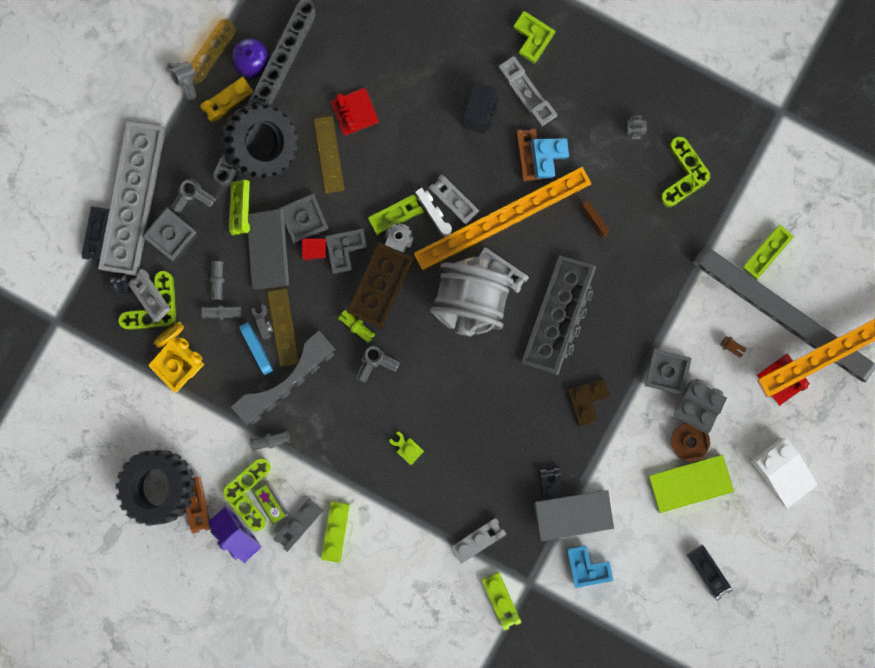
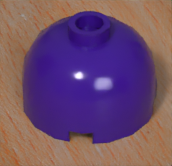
M255 39L240 41L232 51L234 68L246 78L261 76L270 60L267 48Z

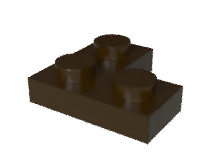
M605 379L568 390L579 427L598 421L593 402L611 397Z

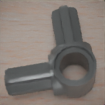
M188 61L175 64L167 63L166 71L170 73L175 84L182 87L186 99H195L197 94L192 84L195 72Z
M187 178L177 190L179 194L171 208L180 213L188 200H194V198L211 207L216 198L203 190L202 185L196 179ZM186 183L193 184L195 190L193 192L187 191L185 188Z
M370 346L363 353L361 358L363 363L356 375V379L366 382L373 367H378L379 365L395 372L399 367V361L384 355L385 351L380 350L378 347ZM369 350H374L377 353L376 360L368 358Z

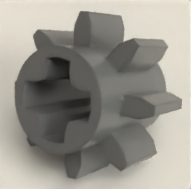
M632 115L631 120L626 121V135H631V139H640L642 134H646L647 121L641 120V115Z

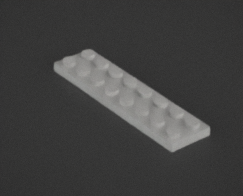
M129 121L126 123L99 270L137 276L139 272L145 240L142 236L147 230L166 130L164 127Z

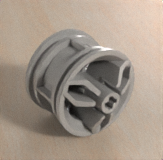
M472 257L456 263L441 264L440 269L446 273H442L440 276L441 283L437 298L434 301L438 307H431L430 312L449 329H455L454 333L471 337L474 334H481L491 329L503 328V324L498 322L497 319H503L504 306L509 294V289L505 286H512L513 280L494 264L488 266L489 260Z

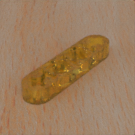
M223 19L217 24L190 63L194 72L197 71L199 75L198 77H193V84H198L205 78L234 36L235 27L230 20ZM229 25L230 31L226 30L224 32L223 26L227 27ZM213 40H220L221 45L218 48H212L211 42ZM203 55L210 56V61L206 64L200 62Z

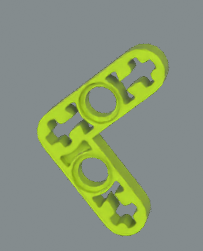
M676 137L671 142L670 151L687 176L662 193L661 202L666 207L676 205L705 185L710 179L708 169L683 137ZM676 142H677L678 144H680V143L683 144V146H682L681 149H680V148H678V149L675 148V146L677 145ZM687 150L688 153L681 157L680 155ZM692 157L695 160L694 166H687L685 158ZM697 166L700 167L697 169V172L696 170L693 173L691 172V170H694ZM698 173H699L700 175H701V174H704V175H705V177L703 178V180H702V179L698 180V179L696 178V177L698 176ZM681 183H688L690 191L683 192L680 188ZM677 191L678 195L672 199L673 202L666 200L667 194L670 196Z
M166 271L158 272L155 276V287L161 296L169 294L170 301L167 304L171 307V310L167 314L171 316V319H168L167 323L162 319L159 322L152 320L150 324L146 325L143 323L144 315L148 314L146 310L130 311L120 315L119 324L121 327L133 330L169 327L175 323L174 279L170 273ZM163 275L169 278V281L165 282V287L170 288V291H160V288L164 289V284L160 282V279H163ZM129 316L131 319H138V322H130L128 326L127 323H124V320Z
M267 459L256 460L223 490L225 499L253 531L262 530L266 526L267 521L263 513L247 496L246 492L271 471V463ZM259 463H266V471L258 472L259 478L257 479L256 475L250 470L253 468V471H256L259 468ZM246 474L251 475L253 479L252 483L248 486L242 482V478ZM238 481L239 485L245 490L242 492L240 488L235 492L236 497H230L228 495L230 493L229 488L235 489L238 486L236 484ZM242 502H247L250 505V510L247 513H243L240 510ZM255 510L256 513L253 514V516L256 519L261 518V527H259L258 525L254 526V519L252 517L247 519L246 516L250 515Z

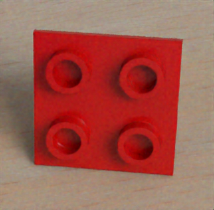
M366 88L342 96V94L336 95V99L330 101L344 136L379 123Z
M786 353L758 373L757 377L760 379L793 361L792 358ZM805 377L771 396L781 406L800 391L806 390L810 383Z

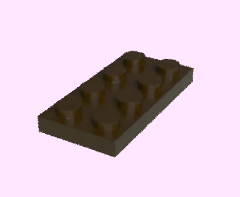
M378 243L347 313L383 328L414 258Z

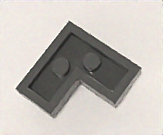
M359 229L326 236L333 274L352 271L349 252L367 249L364 230Z

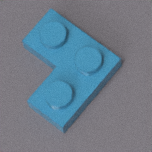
M533 139L530 141L535 179L555 177L553 159H567L569 157L567 139Z
M586 545L567 549L575 588L613 581L610 561L590 564Z

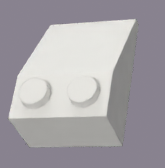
M780 438L750 461L786 508L817 485L800 454L787 438Z

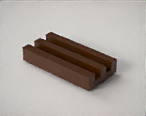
M587 201L582 204L580 209L601 238L607 236L610 230L591 203Z

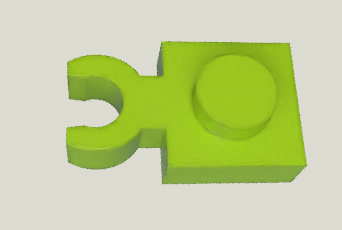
M397 431L396 434L400 436V441L394 442L392 439L389 441L392 445L400 447L397 453L412 465L424 450L411 438L406 442L403 434Z

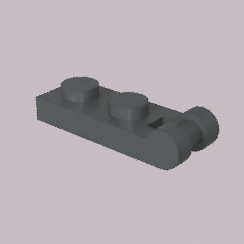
M308 498L273 540L276 543L282 544L284 546L283 549L288 552L324 510ZM287 532L293 536L290 541L284 537Z

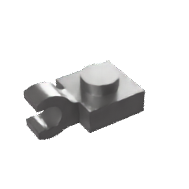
M262 304V313L257 314L255 308H252L251 311L256 318L262 338L266 340L272 338L271 332H273L270 321L266 322L267 308Z

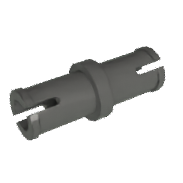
M211 261V278H209L211 283L210 300H223L222 287L223 283H225V279H223V261Z
M219 305V307H202V319L219 318L224 320V318H241V306L224 307V305Z
M288 431L277 434L268 433L264 437L250 439L252 451L267 447L271 449L276 445L290 443Z

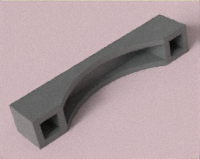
M318 331L304 343L300 361L293 373L285 381L265 392L245 394L231 408L246 425L250 423L254 425L262 418L260 415L265 410L269 412L276 406L275 402L279 398L283 400L287 397L294 385L296 387L301 385L306 380L304 377L309 372L311 374L316 372L320 368L318 364L323 360L328 361L335 355L333 351L336 349Z

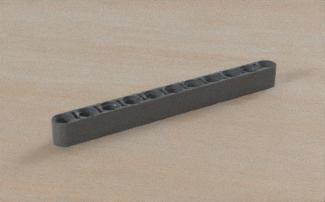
M300 0L247 106L254 104L272 105L315 18L316 12L312 1ZM304 8L311 9L308 13L302 12ZM297 24L303 25L299 30L294 29ZM288 41H294L292 46H286ZM280 57H286L283 63H278L277 61ZM271 74H278V77L276 79H269ZM269 90L270 92L267 96H261L262 91ZM255 123L250 130H247L245 136L247 151H249L262 123ZM222 154L213 174L215 181L222 187H229L238 173L233 169V165L228 164L226 158H228L227 154ZM223 173H227V179L224 181H220V175Z
M704 246L693 261L696 267L813 349H817L838 338L711 248ZM858 351L834 362L853 377L865 383L875 370V363Z

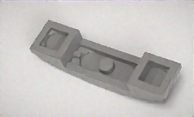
M515 56L499 66L501 73L515 95L541 126L557 117V113L548 101L543 99L526 76L525 70Z

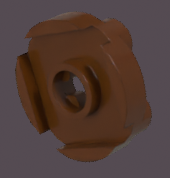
M688 423L681 424L672 432L670 438L671 449L679 459L689 462L698 461L704 457L710 448L709 434ZM687 437L695 440L691 448L685 444V441L688 439Z

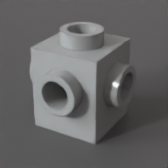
M401 223L398 225L393 224L392 228H388L385 234L387 239L385 245L404 253L406 247L410 248L414 237L411 236L412 232L408 226Z

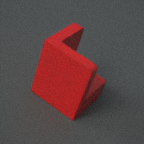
M302 239L303 260L312 261V258H325L326 239Z

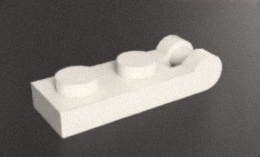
M422 188L415 191L416 197L443 237L450 235L452 227L449 223H444L442 220L443 214L438 206L434 207L431 203L433 198L428 191L424 192Z

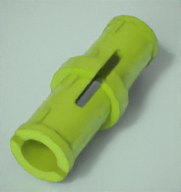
M344 310L341 313L342 316H339L338 319L347 325L352 333H356L365 340L366 343H369L372 340L371 337L375 336V333L365 327L361 320H357L354 316L347 313V310Z

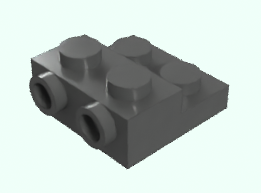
M693 379L687 384L673 416L708 434L711 432L717 416L721 413L727 397L723 396L721 390L707 387L706 382L703 380Z

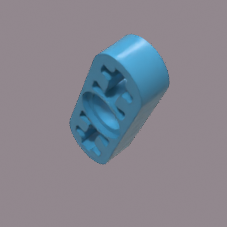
M249 322L239 326L263 374L267 375L274 371Z

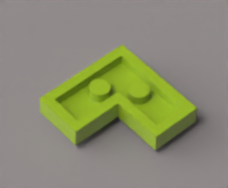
M525 11L513 28L528 38L519 54L534 64L555 34V30Z

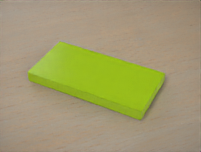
M722 454L648 476L659 513L734 492Z

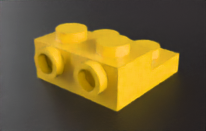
M179 337L170 341L148 365L174 393L178 392L204 365L201 361V355L197 352H192L188 348L189 343Z

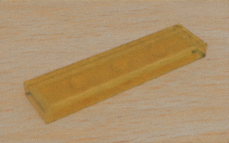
M333 116L314 119L325 192L328 194L345 191Z
M287 289L269 291L268 297L280 367L296 365L299 363V355Z

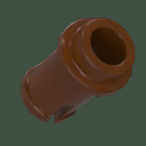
M725 336L720 343L723 350L727 349L738 358H741L743 354L737 351V349L744 353L747 349L734 341L731 336Z

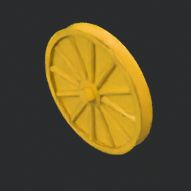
M182 322L175 323L163 331L154 341V345L159 348L172 341L183 330L184 325H182Z

